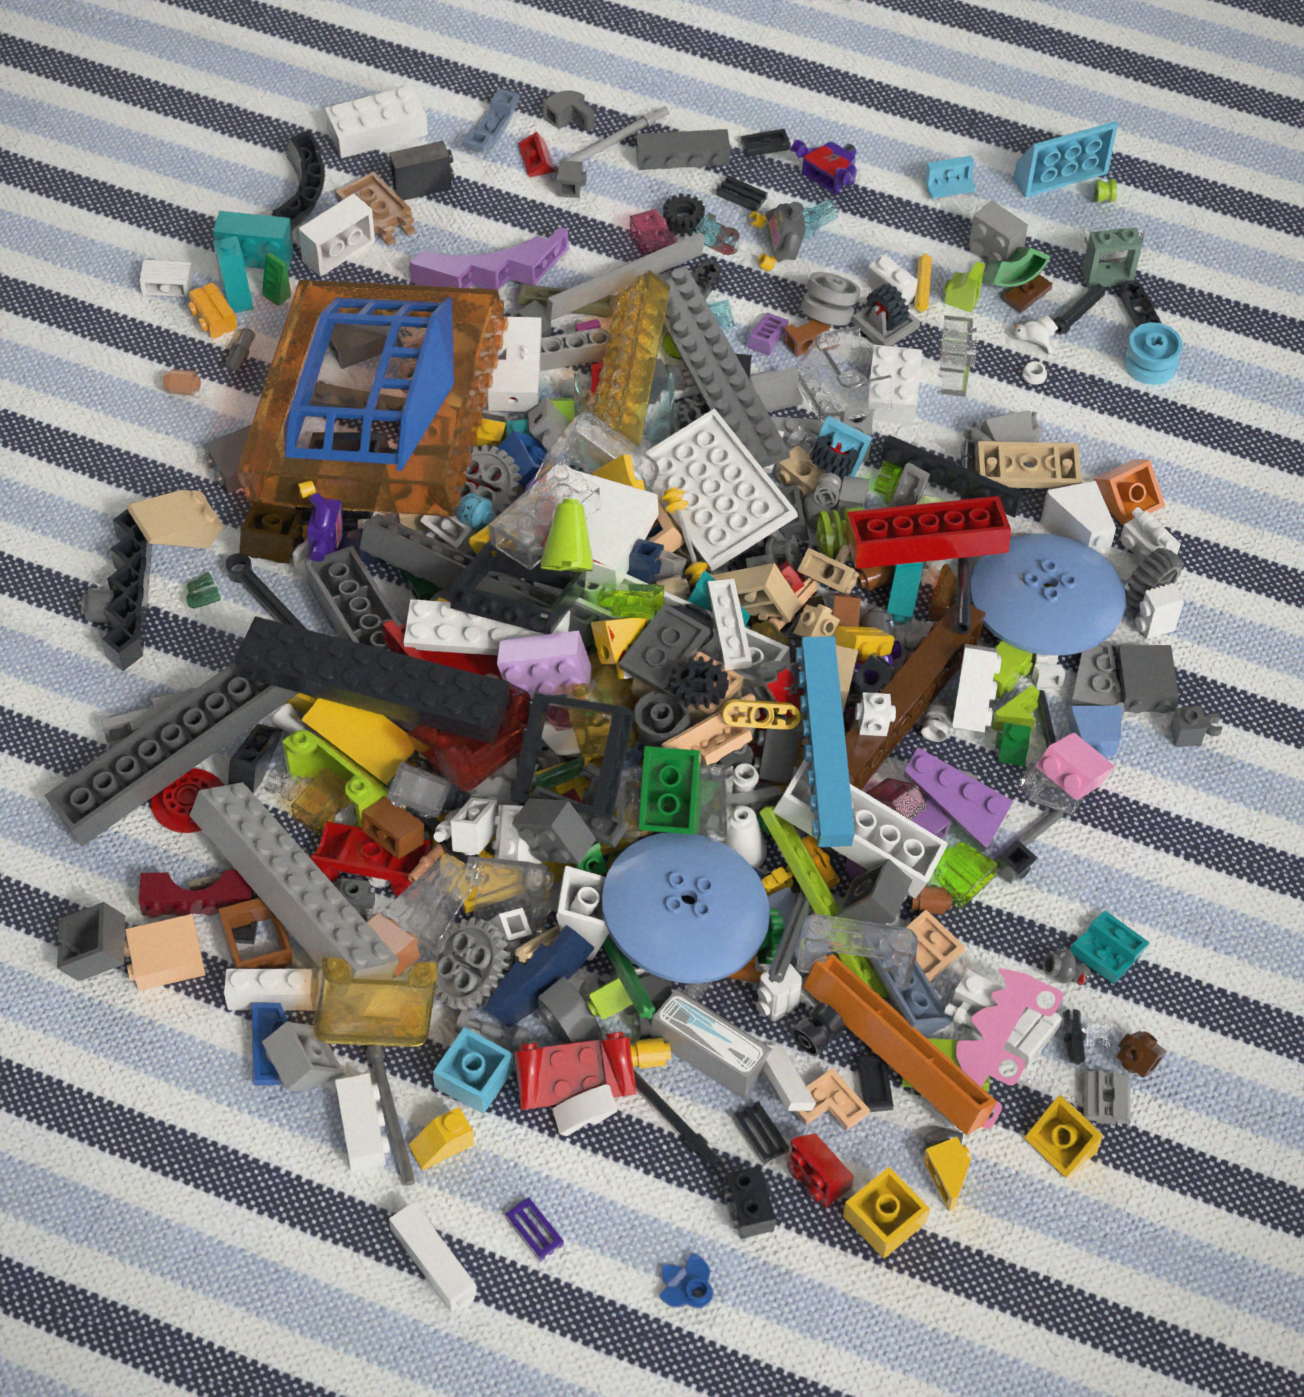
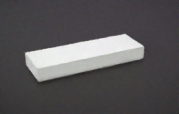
M767 1045L772 1051L762 1068L787 1111H812L816 1102L782 1045Z

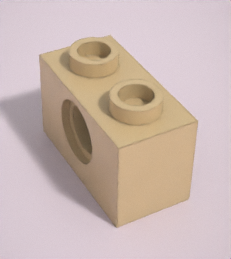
M797 445L789 451L790 458L776 464L775 476L784 485L792 486L797 484L800 497L804 499L808 493L815 491L819 477L826 472L825 469L820 470L817 468L818 465H814L813 461L810 460V454Z

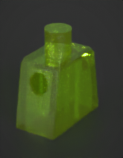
M620 584L612 588V591H600L599 606L611 607L612 616L652 619L664 605V585Z
M958 842L951 850L946 847L934 870V877L942 887H947V893H952V900L962 909L997 876V863L966 843Z

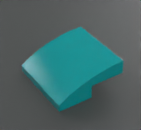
M1105 910L1090 923L1088 930L1072 944L1070 951L1112 984H1115L1137 961L1150 942Z

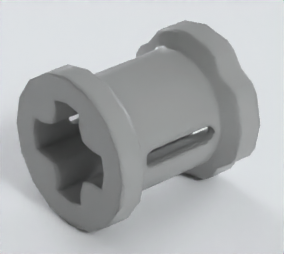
M574 378L566 380L559 392L563 398H575V407L577 409L584 408L592 396V392L589 389L580 387Z

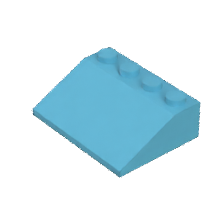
M1117 121L1033 144L1016 162L1013 178L1025 198L1108 174L1118 127Z

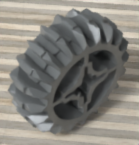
M1165 547L1151 552L1133 571L1132 576L1128 578V583L1124 587L1127 604L1140 612V602L1144 600L1146 590L1150 591L1151 588H1160V586H1165V584L1169 585L1170 583L1174 584L1177 582V578L1181 575L1183 560L1172 550H1168Z

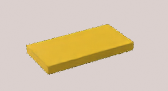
M321 698L315 702L302 718V722L386 787L420 746L418 741L384 715Z

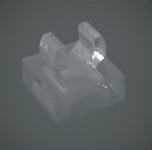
M1081 1022L1082 1031L1085 1032L1086 1036H1089L1087 1039V1047L1094 1050V1041L1097 1038L1103 1040V1049L1110 1048L1111 1043L1108 1036L1115 1035L1114 1023Z

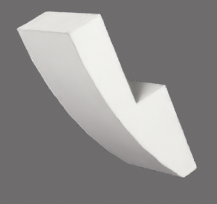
M609 1085L588 1090L552 1108L559 1133L564 1136L570 1135L587 1123L596 1125L617 1112Z

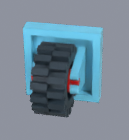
M828 416L810 453V460L813 461L814 465H818L817 468L820 470L825 469L826 473L831 472L842 479L844 476L855 477L873 437Z

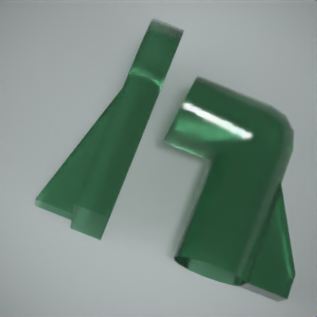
M209 572L204 573L197 580L191 581L186 585L188 591L186 603L190 608H200L221 601L217 584L214 583Z

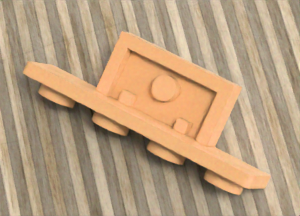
M752 694L739 699L756 701L755 696ZM736 706L733 707V711H728L727 713L732 719L737 714L747 717V712H740L736 709ZM758 708L754 712L755 720L760 717ZM720 711L664 742L661 747L701 750V761L708 766L711 763L718 762L728 753L740 749L744 744L753 740L750 730L746 727L728 725L722 719Z

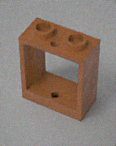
M261 898L219 909V923L234 969H285L288 965H292V950L284 926ZM270 919L280 951L241 961L231 928L249 925L253 921L260 922Z

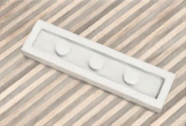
M735 580L708 581V592L724 670L752 668V659Z

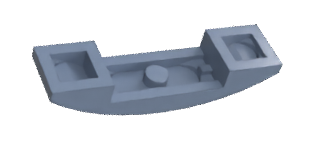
M498 89L490 101L489 111L476 129L471 128L462 141V145L482 152L489 150L499 140L508 126L517 107L520 95Z

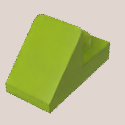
M1033 685L1029 686L994 712L991 727L995 731H1003L1004 723L1030 726V733H1032L1035 718L1031 713L1038 706L1037 700L1040 691Z

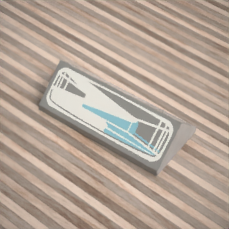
M679 989L672 993L652 1017L651 1039L663 1037L664 1043L669 1042L672 1053L743 1099L747 1097L772 1051L770 1047Z

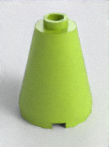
M565 498L563 503H558L541 558V568L557 571L572 570L573 572L593 571L594 562L584 505L579 504L578 499Z

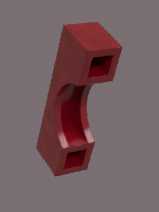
M224 870L220 879L215 884L206 889L196 891L186 890L176 885L171 879L169 872L140 873L139 906L142 916L154 918L162 915L186 916L190 914L213 916L219 913L220 908L254 900L255 891L237 870Z

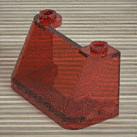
M490 672L487 675H485L491 678L506 681ZM508 682L512 699L493 744L445 731L437 734L435 729L422 725L416 727L407 735L413 747L455 787L465 792L471 791L521 753L523 746L522 734L528 724V708L532 701L528 691Z

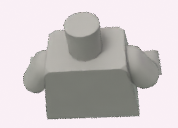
M1031 410L986 419L980 426L981 429L978 428V422L976 421L972 422V428L964 425V437L974 440L977 444L978 441L1039 442L1042 428L1036 419L1037 413L1032 411L1031 414Z

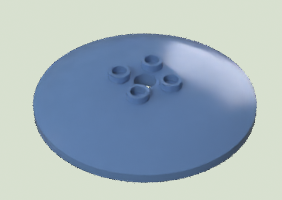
M1027 534L1010 538L1009 553L983 555L973 570L970 582L972 606L986 613L983 625L1007 644L1041 655L1076 654L1101 644L1117 629L1123 617L1126 603L1123 582L1116 569L1103 555L1082 542L1053 534ZM1051 583L1055 587H1045L1043 584Z
M666 832L635 842L625 849L613 862L603 885L601 899L605 925L612 940L621 952L643 970L674 982H712L739 971L759 951L769 925L770 910L768 897L763 883L753 867L739 853L726 844L700 834ZM689 895L694 898L695 903L686 904L682 901L681 897Z

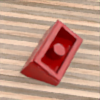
M537 131L518 143L529 177L555 172L546 141Z

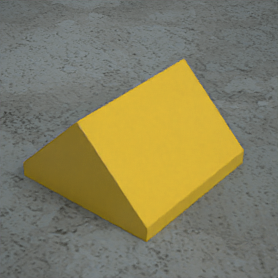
M1058 1095L1024 1138L1062 1175L1068 1178L1097 1153L1103 1134L1062 1095Z

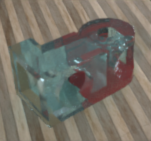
M708 212L696 226V234L701 232L705 236V246L724 255L735 254L739 247L740 234L738 230L732 227H725L716 222V216Z

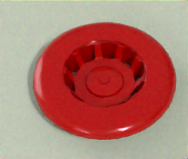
M193 768L152 797V812L157 821L171 831L178 833L202 831L190 817V812L198 792L203 789L224 786V784L211 772Z

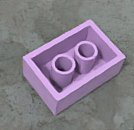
M579 631L500 640L497 665L503 681H507L509 684L511 700L533 698L534 693L562 695L590 691L591 665Z

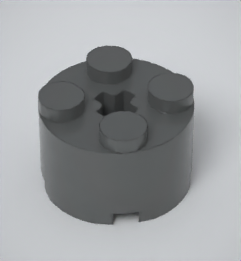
M663 690L662 693L654 694V691L650 692L638 701L635 707V722L638 737L643 746L661 747L664 742L692 727L689 708L684 706L685 700L676 701V694H671L670 690Z

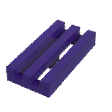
M529 1197L505 1213L507 1221L540 1262L548 1254H553L556 1248L559 1247L560 1249L564 1246V1240ZM528 1208L551 1237L552 1243L547 1241L523 1209ZM516 1214H518V1216L522 1219L525 1225L529 1228V1230L537 1238L540 1244L544 1247L542 1250L536 1244L533 1238L529 1235V1233L525 1230V1228L521 1225L518 1219L515 1217Z

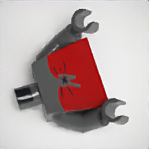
M782 661L763 662L760 669L757 670L760 677L752 681L749 687L758 701L793 704L800 711L801 720L795 728L790 730L792 733H797L799 741L806 738L803 737L802 722L805 719L806 713L800 710V696H804L803 688L798 687V672H802L801 664L797 667L794 663L784 664ZM762 707L765 713L768 714L767 709ZM773 708L774 717H781L785 722H787L788 718H793V714L789 712V709L786 714H777L775 708Z

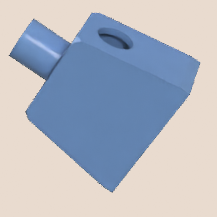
M1072 706L1068 718L1071 734L1075 732L1109 760V756L1117 754L1120 743L1122 706Z

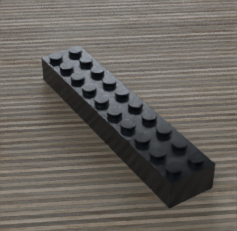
M257 616L254 617L234 659L240 677L490 744H493L512 699L507 681Z

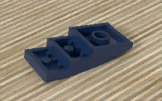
M566 925L550 948L542 943L539 945L525 967L517 961L483 1009L507 1027H512L539 1008L538 997L563 976L569 980L582 966L595 947L574 929Z

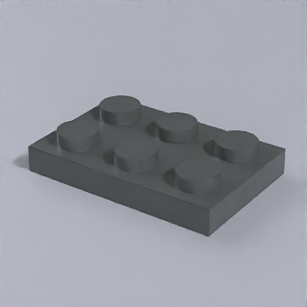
M664 603L619 662V669L662 693L663 690H668L672 667H678L680 660L688 663V657L694 656L709 636L710 630L708 627Z

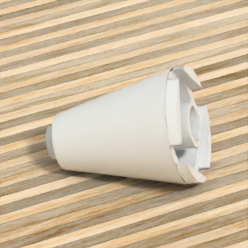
M747 806L733 808L715 838L735 850L751 866L758 869L766 858L767 846L756 815Z

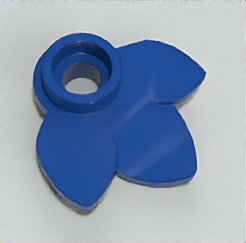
M693 1253L688 1259L686 1268L676 1265L662 1266V1278L667 1288L660 1293L659 1297L665 1304L677 1308L685 1305L693 1308H703L711 1302L713 1289L708 1282L710 1269L704 1259ZM694 1291H701L703 1296L695 1298L692 1293Z

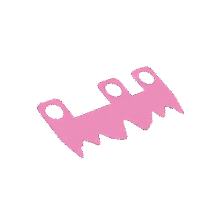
M998 969L999 973L1005 978L1006 989L991 993L992 998L998 1004L997 1006L983 1008L971 1017L973 1024L982 1034L983 1039L978 1041L961 1040L957 1042V1059L962 1070L980 1087L983 1086L988 1075L1007 1085L1016 1084L1026 1066L1025 1061L1003 1048L1026 1007L1047 1017L1055 1014L1063 999V993L1060 990L1025 973ZM1049 991L1054 994L1055 1003L1051 1008L1043 1009L1037 1004V996L1041 992ZM1010 1059L1016 1062L1018 1069L1014 1076L1004 1077L1000 1074L999 1066L1002 1061ZM998 1101L993 1108V1116L986 1121L983 1128H991L1002 1110V1106Z

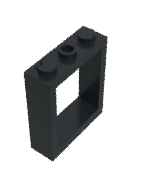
M313 432L308 449H322L325 432ZM334 432L332 450L360 451L362 432ZM371 432L369 452L389 454L390 447L384 432ZM305 459L298 484L312 481L316 489L323 460ZM371 463L361 500H341L343 519L361 520L373 517L385 464ZM298 485L293 504L296 510L304 511L303 518L310 519L314 507L309 501L311 496L302 499Z

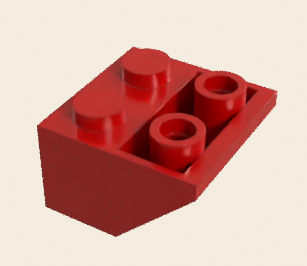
M816 1133L795 1137L791 1140L787 1169L795 1180H801L807 1187V1193L813 1201H819L826 1208L852 1189L854 1175Z

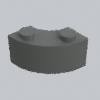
M564 976L538 997V1013L546 1023H550L558 1037V1045L603 1039L600 1026L589 1006Z

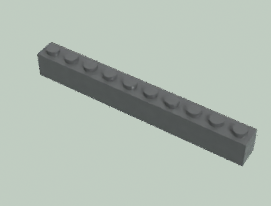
M381 514L375 515L364 523L360 543L361 550L368 552L372 557L381 558L389 562L396 568H402L411 572L415 577L428 580L439 588L451 591V585L474 559L472 556ZM492 570L487 573L475 588L548 609L558 598V596L515 576ZM573 604L569 610V632L579 631L584 647L587 648L594 641L591 622L598 621L599 615Z

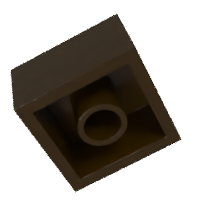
M254 501L241 528L239 554L251 558L271 560L276 563L290 564L293 552L302 536L304 511Z

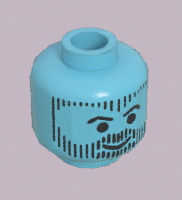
M469 493L457 501L455 513L459 522L475 530H481L492 523L494 512L493 504L490 500L475 493Z

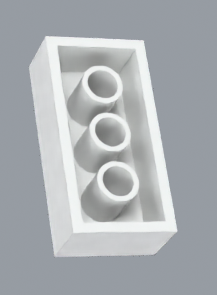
M412 85L325 108L327 129L341 158L428 135L426 114Z

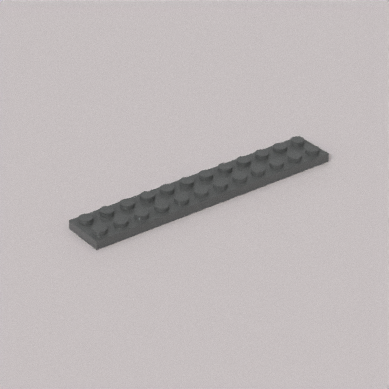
M687 266L642 281L648 298L708 410L711 411L715 408L762 468L790 458L786 444Z

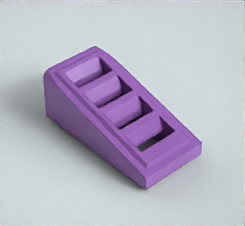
M767 312L749 335L747 348L770 356L784 332V327L788 326L789 320Z

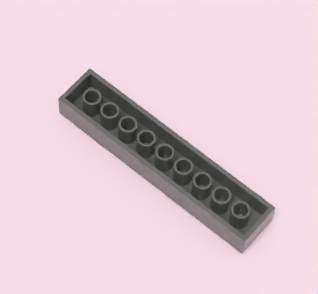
M233 662L44 796L83 847L296 696L298 692L242 678L239 675L235 662Z

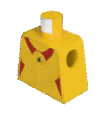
M648 616L591 622L600 662L602 664H616L617 679L633 678L630 674L619 669V662L648 626Z

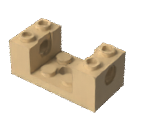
M978 441L974 472L1010 488L1056 489L1082 484L1078 443ZM1030 462L1033 463L1035 467L1028 468L1024 466L1023 463Z

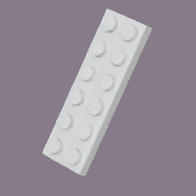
M410 599L404 647H413L417 650L498 655L500 640L546 634L451 609L450 602ZM568 611L552 634L569 632L570 611ZM541 613V617H548V615Z

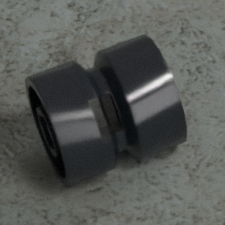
M823 1002L818 1003L808 1013V1018L804 1017L791 1029L795 1042L811 1056L819 1055L829 1045V1040H834L845 1030V1024L841 1016L830 1005Z

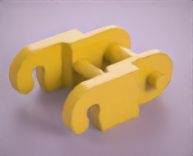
M789 865L787 866L788 873L780 867L762 879L767 897L786 887L792 888L793 881L791 877L794 874Z

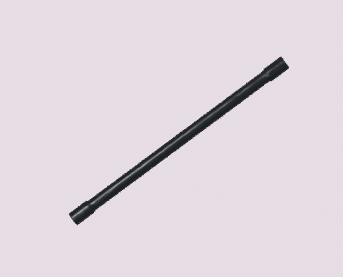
M965 441L961 444L960 461L962 467L974 471L976 446L971 441ZM960 494V500L970 499ZM971 557L958 558L957 602L954 630L958 634H966L970 631Z

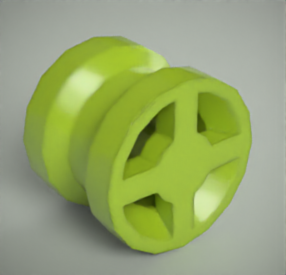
M1101 179L1095 180V202L1101 203L1103 200L1115 202L1117 198L1116 180L1109 179L1107 182H1103Z

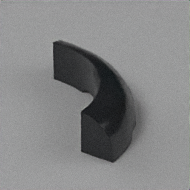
M309 131L289 138L287 159L295 169L299 188L294 197L292 196L286 203L272 211V216L289 218L291 230L300 225L311 214L324 187L325 164H323L321 150Z

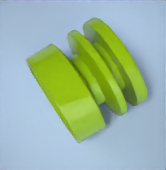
M863 507L846 508L843 520L840 519L837 510H831L830 518L827 511L818 512L816 540L821 554L833 559L834 555V559H836L841 547L845 544L848 545L846 538L847 512L864 510ZM850 552L848 558H849L850 561H853V558H852V555H851V552Z

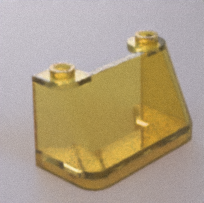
M598 652L588 656L594 680L592 685H587L586 683L577 684L571 688L572 691L568 693L566 698L625 706L635 712V707L640 698L632 694V690L629 688L632 679H617L616 664H602ZM567 708L582 758L604 755L612 715ZM635 715L627 750L635 747L639 740Z
M322 957L314 990L315 1036L321 1042L328 1044L418 1047L423 1045L427 1041L430 1030L438 975L437 963L419 962L414 964L409 970L408 981L351 979V968L346 961L339 958Z

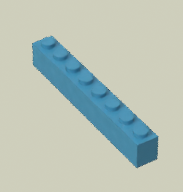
M835 636L802 637L800 648H796V664H801L802 672H798V687L803 688L804 696H800V710L806 713V720L802 722L803 737H808V745H805V761H810L811 770H807V785L813 788V795L809 796L810 812H815V820H812V836L817 837L818 847L852 846L855 831Z

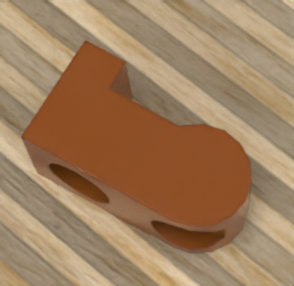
M811 318L810 322L797 328L791 324L784 327L783 342L798 357L828 341L830 324Z

